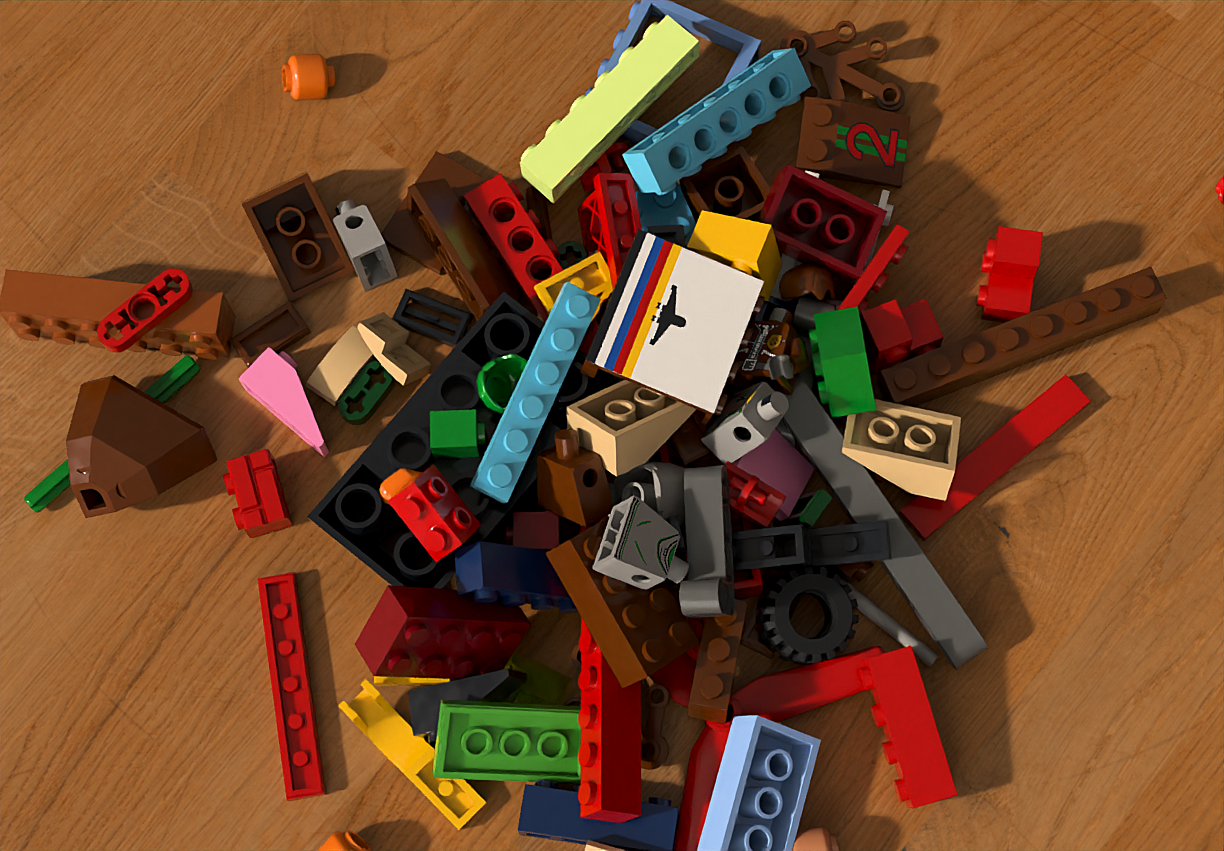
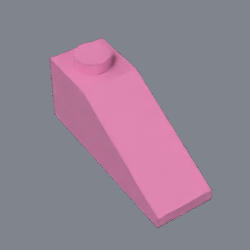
M268 347L240 376L239 380L243 388L319 454L325 457L329 451L302 382L295 370L298 366L297 363L285 352L281 351L277 354Z

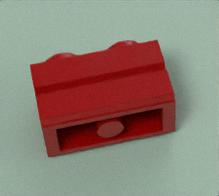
M269 449L254 452L248 456L234 458L226 462L229 473L223 475V480L228 495L235 494L238 507L232 509L238 530L245 529L250 538H255L293 525L275 460Z

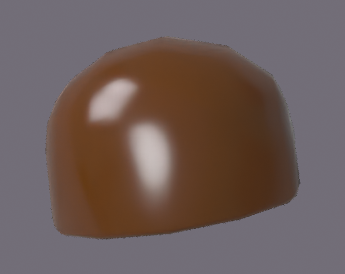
M802 263L791 268L783 274L779 283V292L782 299L794 298L799 300L800 296H807L818 300H836V286L833 275L827 268L819 264Z

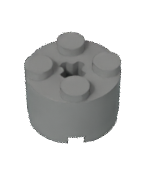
M648 460L627 473L616 476L614 483H608L613 506L635 495L664 520L671 516H677L681 529L683 526H686L684 503L685 468L672 463Z

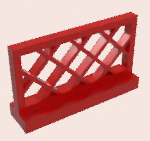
M598 173L593 178L595 190L577 208L587 258L599 251L601 252L609 267L612 289H614L638 229L642 230L631 173ZM611 294L604 301L598 311V315H596L598 324L601 321Z

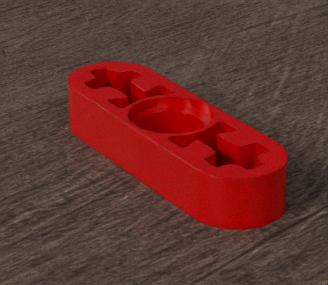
M176 268L163 271L106 316L97 328V336L103 346L115 353L127 350L186 303L193 291L192 284L187 275L182 270ZM171 281L176 284L179 283L180 292L169 291L167 284ZM157 291L166 302L163 306L154 295ZM143 302H151L155 305L153 315L147 319H139L135 316L137 306ZM128 315L137 327L132 329L124 317ZM115 327L118 331L121 330L122 338L116 340L114 337L111 338L110 329Z

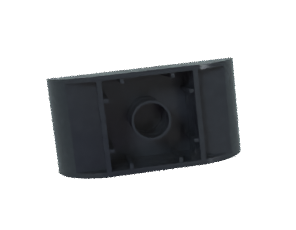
M503 291L307 517L391 586L457 590L454 550L438 562H435L393 507L381 500L379 492L382 482L401 468L423 472L434 464L481 524L458 548L478 541L505 545L506 524H513V512H533L538 506L537 457L541 452L556 445L554 437L556 432L567 429L566 406L619 383V380L601 369H598L594 378L580 373L587 355L578 349L508 502L503 504L470 487L503 415L488 409L479 397L476 382L478 373L487 362L508 354H517L528 360L545 325L542 320ZM476 409L479 422L486 423V444L480 445V457L434 459L430 449V411Z

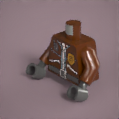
M774 308L768 321L749 320L747 327L753 329L746 348L744 350L739 348L735 360L740 361V365L732 383L726 381L731 389L744 390L763 381L775 392H781L786 395L793 394L797 375L808 368L809 358L805 342L791 325L793 320L791 312L783 308Z

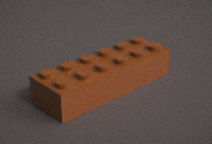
M6 269L0 296V314L17 336L25 340L38 341L40 337L53 338L55 342L66 345H73L75 341L88 342L93 347L106 349L97 336L99 323L147 284ZM169 287V291L172 290L178 293L181 288ZM193 289L192 295L186 303L127 350L145 352L146 348L156 349L169 356H181L182 352L193 353L198 358L205 360H216L218 356L229 357L231 347L229 340L232 339L236 316L223 292ZM158 291L154 293L162 306L166 304ZM151 302L139 304L135 310V316L139 319L151 317L155 311V305ZM128 315L124 317L132 329L137 327ZM115 327L110 329L111 338L121 339V330L118 331Z

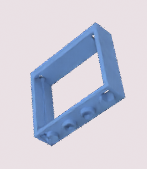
M636 0L629 13L628 19L630 23L626 30L620 29L613 43V49L615 50L610 59L605 58L603 60L597 77L599 78L606 70L611 72L619 64L621 55L628 47L634 46L650 15L661 20L668 15L688 32L738 53L723 84L758 61L761 40L670 0H641V2ZM589 87L585 93V96H587L593 90V88ZM636 120L620 137L638 144L658 129Z

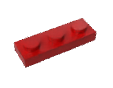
M899 224L895 226L838 310L858 306L861 317V312L866 311L870 304L865 299L871 290L878 293L889 277L885 273L887 267L891 262L898 265L909 247L904 242L909 234L908 230Z

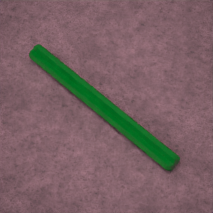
M186 355L144 393L164 404L196 376L201 368L192 357ZM68 459L24 497L25 502L36 513L41 512L71 485Z

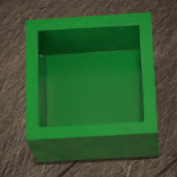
M858 306L814 314L816 329L809 330L812 352H816L812 353L815 374L818 381L824 380L818 382L821 404L829 403L831 418L875 411L876 407Z

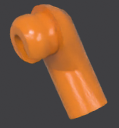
M406 468L397 470L380 485L379 496L381 500L389 504L388 500L422 472Z

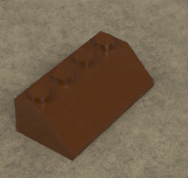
M445 178L412 184L408 187V212L442 264L476 322L503 291L519 303V295L522 292L513 276L506 277L500 267L503 265V261L493 245L490 247L486 245L481 237L484 235V231L475 216L469 217L463 208L466 203L459 189L456 186L451 188Z

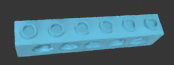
M795 48L772 50L623 153V158L640 193L656 192L657 195H663L672 191L677 186L676 181L702 169L701 164L707 159L721 156L727 151L726 146L731 142L742 140L751 135V128L755 125L766 123L775 118L777 115L775 111L779 108L799 101L801 99L800 94L811 87V84Z

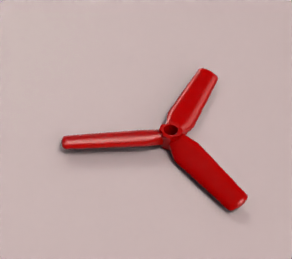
M875 646L829 660L756 678L731 695L728 708L733 712V717L758 715L776 723L866 691L859 672L860 668H864L862 660L883 654L885 651L880 646ZM684 653L649 677L657 685L666 687L670 691L671 699L674 702L688 708L697 662L687 653ZM733 717L725 724L704 720L706 726L690 752L673 851H697Z

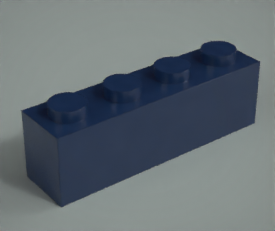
M483 541L454 550L457 595L474 597L475 603H491L499 600L503 601V606L506 607L531 604L532 610H547L556 607L559 608V613L579 612L545 554L548 551Z
M539 780L534 785L525 784L518 824V832L522 836L586 845L587 841L591 840L625 851H673L679 808L672 807L671 800L649 797L648 803L641 802V816L623 823H613L580 818V803L578 800L580 786H573L572 791L557 789V783L546 780Z

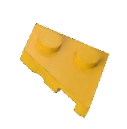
M600 251L534 286L548 315L563 284L567 282L601 299L592 320L613 291L609 267Z

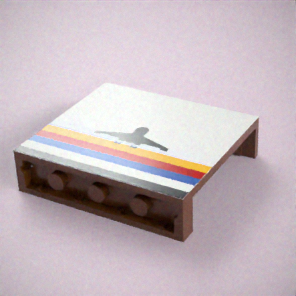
M638 229L580 373L592 378L595 377L598 369L611 373L705 412L701 423L706 425L713 414L719 416L723 410L728 395L722 393L726 381L732 383L738 371L740 361L735 360L739 348L743 350L746 348L753 329L747 327L751 315L757 317L763 305L765 297L759 295L764 281Z

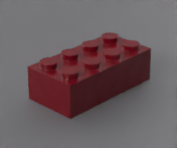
M388 585L354 645L373 676L463 679L503 670L531 622L519 606L506 607L503 606V601L475 603L474 597L457 595V590Z

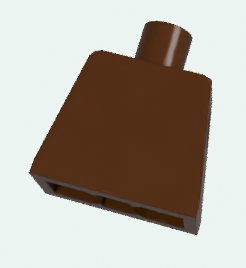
M563 429L556 432L554 435L556 445L541 452L537 457L538 506L586 527L611 514L614 507L603 461L598 453L579 446L576 430Z

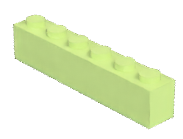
M668 15L659 23H652L645 31L643 40L635 48L633 46L628 47L621 55L619 64L611 72L609 70L603 72L595 82V88L587 96L581 95L572 104L570 113L562 121L558 119L553 122L546 131V137L537 146L533 144L526 149L520 162L522 177L554 204L699 57V40Z

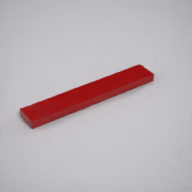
M1065 374L956 464L946 501L918 495L900 510V516L925 541L1087 407L1091 400Z
M292 572L258 578L287 801L323 796L326 795L297 577Z

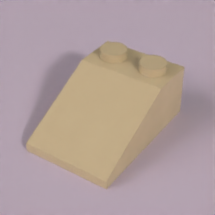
M623 380L566 406L567 429L576 430L579 446L598 453L602 458L604 469L615 476H619L647 462L696 409L630 381Z
M874 399L875 411L847 415L842 446L843 454L908 493L946 501L956 468L961 417Z

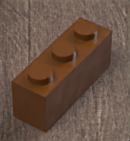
M735 599V610L732 616L705 617L689 699L688 717L726 723L748 601Z

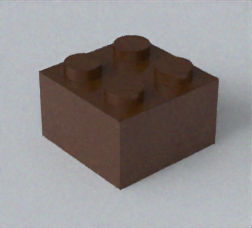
M742 145L702 165V169L697 173L679 179L680 189L696 224L702 210L757 222L771 189Z

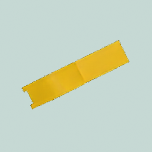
M365 679L360 684L364 690L349 704L342 701L338 707L437 809L460 830L487 802L464 779L434 778L432 770L435 749L423 738L413 736L412 727L394 710L374 686Z

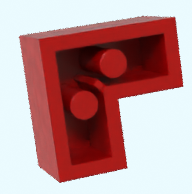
M999 226L995 238H988L986 251L983 252L981 272L987 273L985 285H979L976 306L982 307V320L1005 323L1030 313L1033 280L1039 268L1043 232Z
M895 299L861 312L860 321L866 355L873 375L879 373L880 370L941 347L944 336L926 299L903 308H899Z

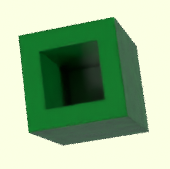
M476 409L430 411V449L434 459L480 457V445L486 444V423L479 422Z

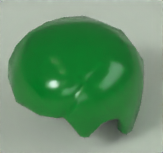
M508 354L493 359L482 367L476 382L479 397L488 409L500 414L504 413L528 360L517 354Z

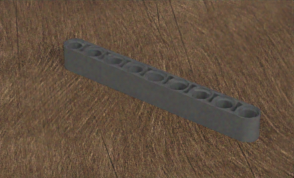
M798 374L793 394H784L788 400L789 408L781 419L853 524L888 521L892 560L879 562L954 669H959L988 649L984 639L864 466L842 453L843 436Z

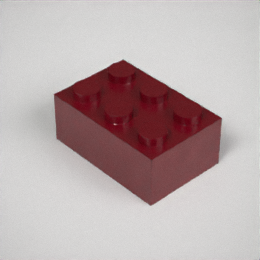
M788 164L777 173L757 222L772 225L780 253L802 263L819 264L827 268L833 275V278L848 284L860 278L887 211Z

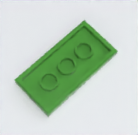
M441 700L432 774L434 778L521 782L546 780L555 783L581 784V765L578 761V753L581 747V727L579 726L578 716L581 706Z

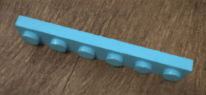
M570 282L563 284L470 487L503 504L508 502L601 299Z

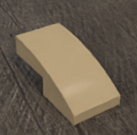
M383 312L359 322L358 330L365 343L381 365L399 383L405 386L428 375L431 363L405 344L409 332Z
M353 325L323 358L306 382L307 388L334 406L339 402L341 395L362 368L376 358L365 343L358 328Z

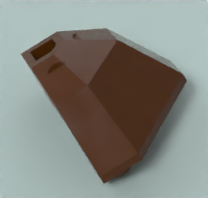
M108 376L84 382L81 385L66 439L71 488L85 518L114 513L155 497L218 460L203 426L117 376Z

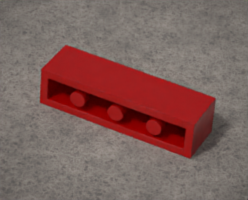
M912 646L863 659L864 668L859 669L861 680L865 690H872L876 704L871 706V712L877 728L883 727L887 742L882 743L883 752L888 765H895L899 779L893 782L900 803L906 801L907 807L914 809L957 796L958 794Z

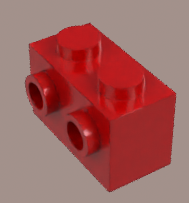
M434 464L408 482L388 500L389 504L435 562H438L461 546L481 526L480 522Z

